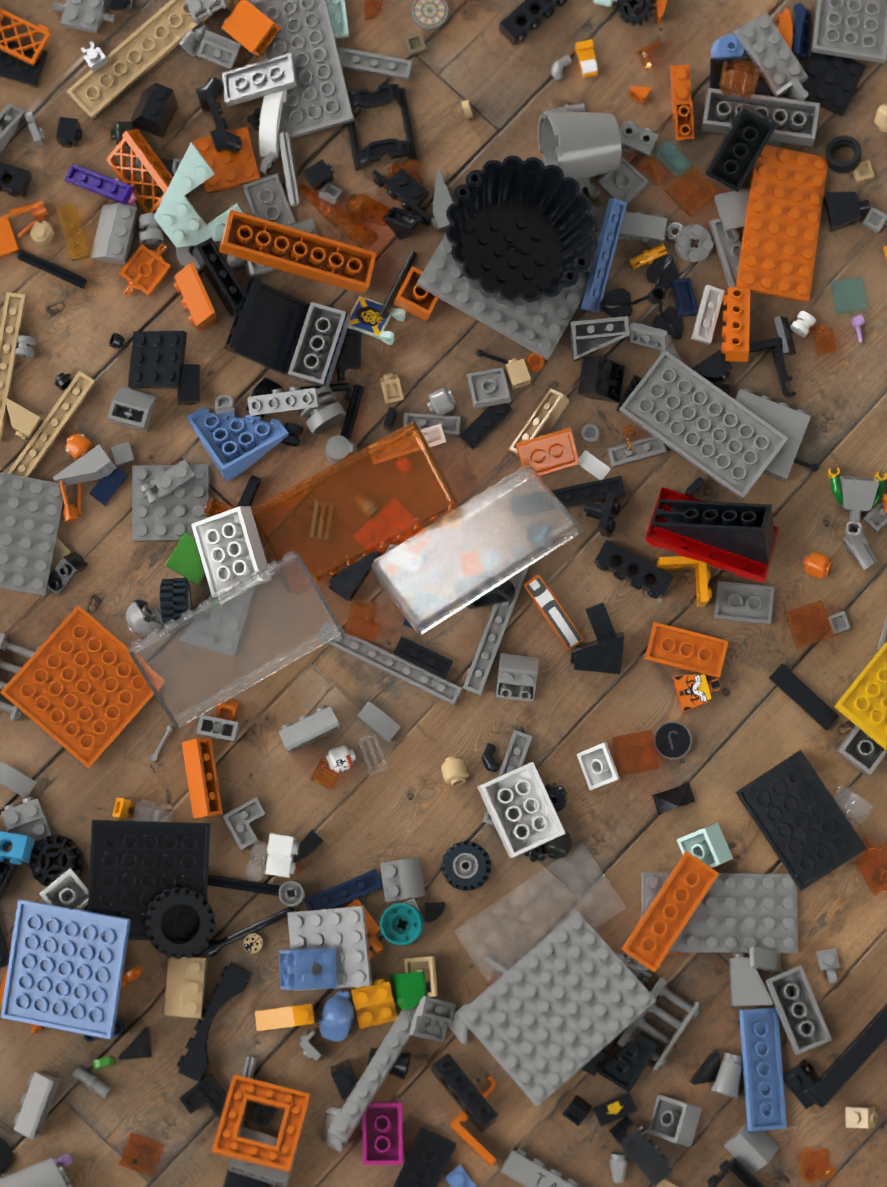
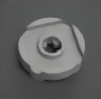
M699 224L684 226L676 234L675 251L684 261H702L713 248L709 232ZM691 239L697 241L696 248L690 247Z

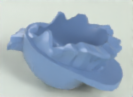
M339 990L325 1002L322 1011L319 1013L321 1016L318 1021L321 1024L320 1032L328 1040L342 1041L347 1037L349 1030L352 1028L351 1024H353V1019L355 1018L354 1007L349 1000L351 994L348 991L342 992Z

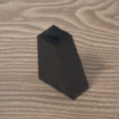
M618 632L576 646L575 652H571L570 661L571 664H574V670L620 674L624 632Z

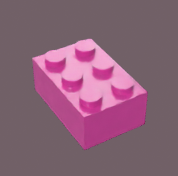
M402 1101L371 1102L362 1116L363 1165L403 1164Z

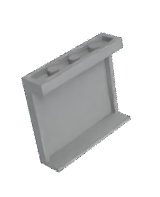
M739 389L735 399L737 402L789 438L763 472L766 476L785 482L811 416L807 415V412L804 410L789 408L790 406L786 403H775L767 396L761 395L760 397L754 395V392L749 389Z

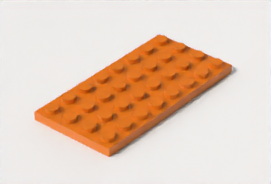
M765 145L752 167L736 287L750 288V292L805 303L810 301L828 167L826 157Z

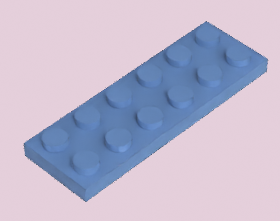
M777 1009L739 1010L747 1130L752 1132L786 1129Z

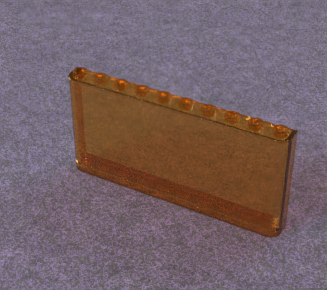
M414 421L257 505L251 510L258 534L287 591L298 594L305 590V586L319 583L322 581L321 578L326 575H334L342 566H350L355 563L357 558H363L372 553V550L376 548L383 549L389 545V541L393 539L399 540L406 536V532L422 528L423 523L439 519V515L445 511L446 513L457 509L456 505L459 502L417 422Z

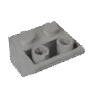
M120 386L112 400L107 419L113 424L147 432L157 396Z
M501 653L496 698L534 702L539 658Z

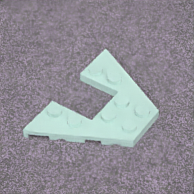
M192 142L189 144L154 215V219L176 248L198 245L211 237L214 242H220L230 211L234 210L244 213L238 203H236L206 224L185 196L187 193L215 174Z

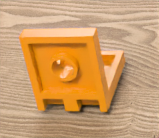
M683 556L659 557L656 567L661 570L695 569L697 607H705L712 597L711 587H708V580H710L711 574L710 568H707V563Z

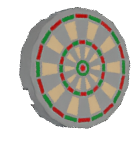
M415 0L412 4V18L420 28L434 30L444 25L447 20V3L445 0Z

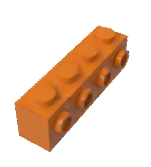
M728 287L727 295H723V306H727V310H723V322H726V326L722 328V338H726V342H722V354H725V361L748 362L750 288Z
M211 737L196 738L182 742L193 819L209 818L223 814Z

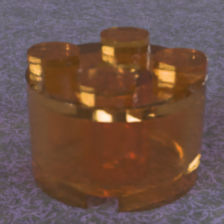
M735 59L732 63H728V60L723 62L719 87L722 89L721 93L725 95L737 94L742 98H751V95L757 90L760 67L757 66L755 68L753 67L754 63L745 60Z

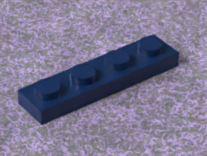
M374 869L307 897L304 901L308 910L335 908L383 888V884L377 870Z

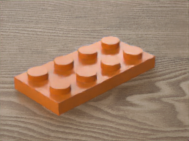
M653 622L644 660L719 679L729 641Z

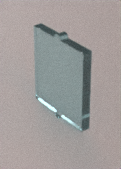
M846 277L844 280L831 281L836 314L847 312L852 314L854 311L867 310L862 277L852 279Z

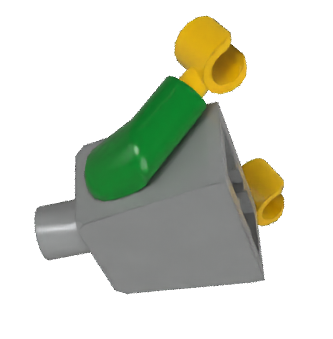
M837 467V474H832L829 468L828 477L831 479V489L837 503L841 504L843 509L850 510L849 520L860 521L861 511H871V508L875 507L882 499L887 473L885 472L883 478L879 477V471L874 475V478L840 475V478H838L840 469Z

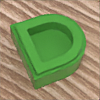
M108 1056L92 1061L94 1069H102L114 1066L115 1059Z

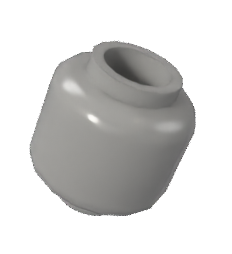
M441 388L429 395L430 402L427 405L431 413L436 412L438 416H442L454 409L456 401L450 390L447 391L445 388Z

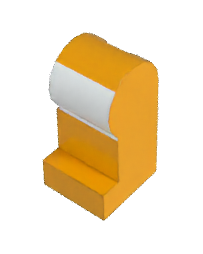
M593 40L576 42L575 51L582 78L598 76Z

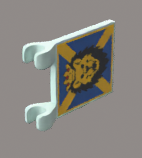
M359 296L350 313L351 319L348 328L392 345L394 333L384 330L391 316L398 321H404L406 310L391 307L386 317L383 318L379 313L384 304Z

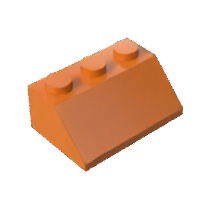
M191 262L174 276L176 282L173 284L177 293H182L184 297L181 302L184 309H189L191 316H188L192 327L196 326L198 331L219 323L195 265Z

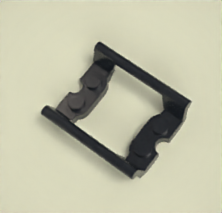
M387 84L378 86L376 92H370L368 88H363L348 93L353 114L355 107L360 106L363 109L386 106L396 100L401 108L407 140L399 141L396 138L373 141L359 149L354 121L347 123L355 170H362L366 163L380 161L383 155H389L391 159L407 157L410 161L417 160L404 88H400L398 84Z

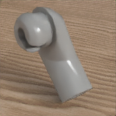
M569 55L554 62L551 70L554 80L559 81L564 77L562 74L563 68L572 63Z

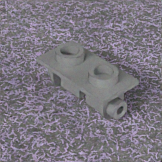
M616 953L619 959L642 984L648 983L652 975L651 970L632 959L626 953Z

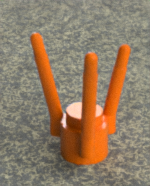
M41 200L10 209L12 213L4 215L3 218L7 219L27 212H31L33 218L37 217L35 221L17 234L16 237L20 238L33 227L36 221L41 222L45 220L44 215L48 213Z
M60 481L65 504L62 507L61 518H64V522L78 520L79 515L82 514V484H77V504L75 507L74 504H69L64 483Z

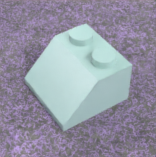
M718 823L677 839L682 854L688 851L711 868L733 859Z

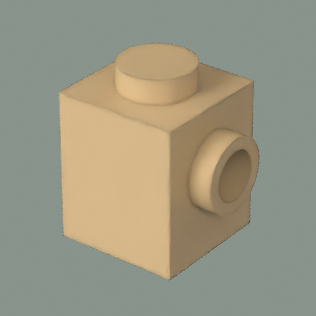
M524 358L509 360L505 370L512 389L531 384V377Z

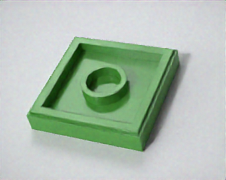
M184 533L165 566L187 578L192 583L199 585L205 575V570L196 539Z

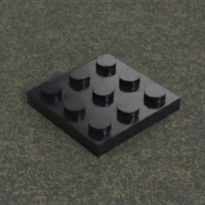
M811 52L803 69L808 79L801 84L804 90L808 92L805 100L820 103V107L843 117L866 66L847 57Z
M134 332L128 387L181 388L187 332Z

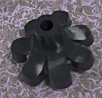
M545 843L524 852V855L531 856V862H535L537 858L540 861L545 860L543 855L544 853L547 854L544 849Z

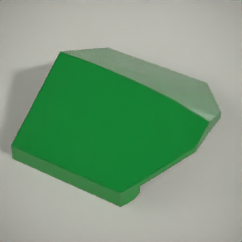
M425 971L391 974L394 1002L402 1010L415 1008L420 1003L422 997L427 996Z

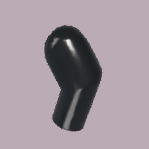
M487 743L482 755V762L488 771L496 772L499 769V764L495 762L493 754L497 746Z

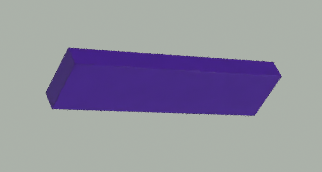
M72 164L64 179L69 184L124 205L127 204L134 191L131 185Z

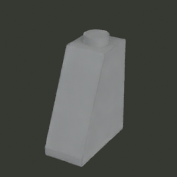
M745 953L733 954V958H728L731 1006L772 1005V999L757 969L750 968V957H745Z

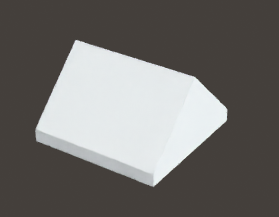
M606 742L576 754L589 790L620 779Z

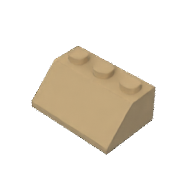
M172 956L171 958L168 957L164 1015L203 1018L208 958L181 957V959H176Z

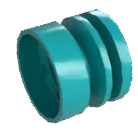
M398 903L391 905L384 911L381 917L380 928L384 937L391 943L409 945L417 941L422 935L424 920L417 908L408 904ZM400 920L408 922L406 925L407 929L399 928Z

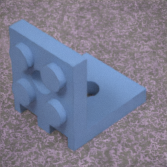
M336 948L279 950L280 990L337 988ZM315 963L321 966V971L317 975L311 971V967Z

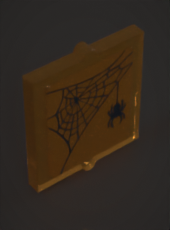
M130 1133L127 1144L123 1147L124 1152L119 1165L152 1176L156 1164L160 1161L159 1155L163 1144Z

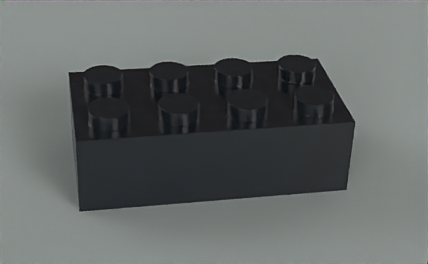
M743 104L707 165L705 175L738 192L774 132L776 122Z

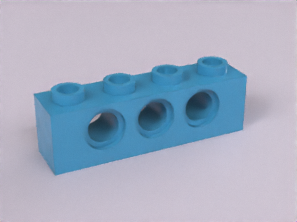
M0 831V862L8 859L10 863L21 865L22 862L29 863L35 840L29 836ZM12 845L11 851L7 852L8 847Z

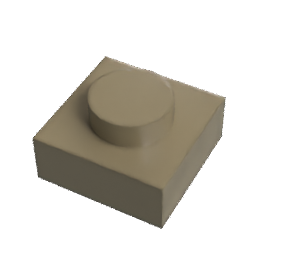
M421 32L403 37L409 57L427 52Z

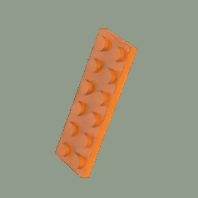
M685 851L621 950L652 972H655L719 873L688 851Z

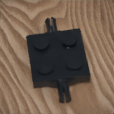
M347 329L335 369L338 370L337 381H345V370L361 369V332Z

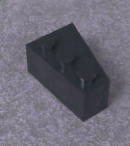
M628 1116L623 1117L608 1130L654 1186L673 1171L669 1167L670 1160L664 1153L659 1155L657 1152L659 1147L652 1139L648 1141L645 1138L647 1135L646 1131L641 1125L636 1127Z

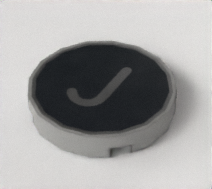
M668 721L661 724L653 736V745L656 752L669 760H677L685 756L692 744V736L689 729L676 721Z

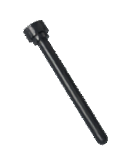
M288 907L219 941L210 940L206 948L210 956L213 957L221 951L220 948L287 917V913L294 912L292 907Z

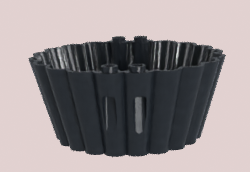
M513 155L506 157L502 163L497 160H489L484 164L482 171L473 170L467 174L466 185L457 186L454 190V203L448 206L446 210V216L449 221V225L446 228V237L452 248V257L460 272L466 277L473 289H480L483 297L488 299L495 297V300L500 304L512 302L515 305L556 297L562 289L575 285L579 278L578 274L590 267L591 259L589 254L593 253L597 247L596 237L592 233L596 231L598 222L594 215L589 213L592 207L591 200L586 195L580 194L579 183L574 178L564 177V173L559 166H545L536 157H530L523 161L518 156ZM515 247L516 254L509 255L507 248Z

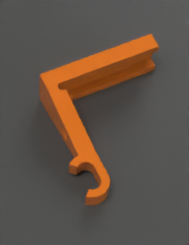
M487 1076V1080L491 1082V1086L486 1092L480 1091L484 1098L495 1088V1081L490 1076ZM462 1110L449 1126L484 1162L492 1166L496 1159L460 1124V1121L464 1122L468 1118Z

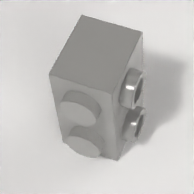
M623 121L619 130L622 137L621 150L648 161L657 142L658 135L651 129L638 127L635 122Z

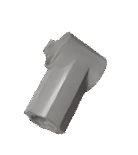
M848 522L845 529L846 537L842 539V542L847 551L854 555L858 564L865 570L878 562V560L867 545L868 541L863 534V526L860 522Z

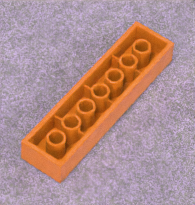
M231 210L227 216L219 248L220 253L360 294H364L369 288L376 258L375 252Z

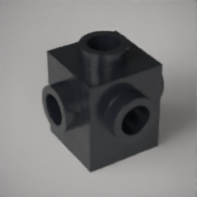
M556 783L545 785L544 787L554 809L557 812L562 810L566 806L567 791L562 785L558 786Z

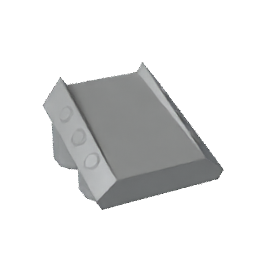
M331 1107L325 1111L327 1117L325 1136L322 1141L328 1147L339 1152L343 1150L344 1142L330 1135L328 1130L342 1108Z

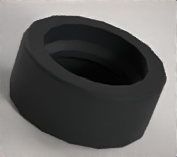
M850 136L833 138L826 147L828 167L837 173L854 171L861 162V146L859 142ZM840 147H848L854 150L855 156L847 162H839L833 159L832 153Z

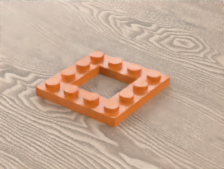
M233 1074L212 1153L290 1173L310 1094ZM247 1100L285 1110L276 1146L237 1137Z

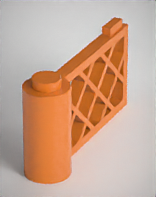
M0 8V32L3 36V40H0V50L34 66L51 37L50 29L41 24L36 26ZM4 16L11 19V25L2 27L1 21ZM24 25L28 28L29 32L18 35L16 27ZM14 28L16 36L6 39L3 31ZM39 33L44 35L42 41L34 43L32 35ZM30 36L32 44L22 47L20 39ZM18 40L20 48L13 50L8 48L7 43ZM34 48L35 54L30 59L24 55L23 51Z

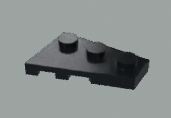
M642 1032L597 1069V1073L630 1093L659 1042Z

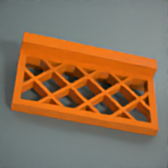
M138 129L127 130L122 135L123 139L106 160L121 181L134 188L133 194L145 213H155L163 196L158 197L157 186L165 194L173 176ZM126 143L131 147V154L125 153ZM116 155H120L121 166L117 165L114 161ZM125 156L131 157V167L126 166ZM136 157L141 161V168H136ZM126 169L131 170V180H128L126 177ZM136 171H142V181H136ZM147 172L152 176V183L147 182ZM136 184H142V195L137 192ZM147 185L152 186V196L147 195ZM147 198L153 199V207L151 209L147 206Z

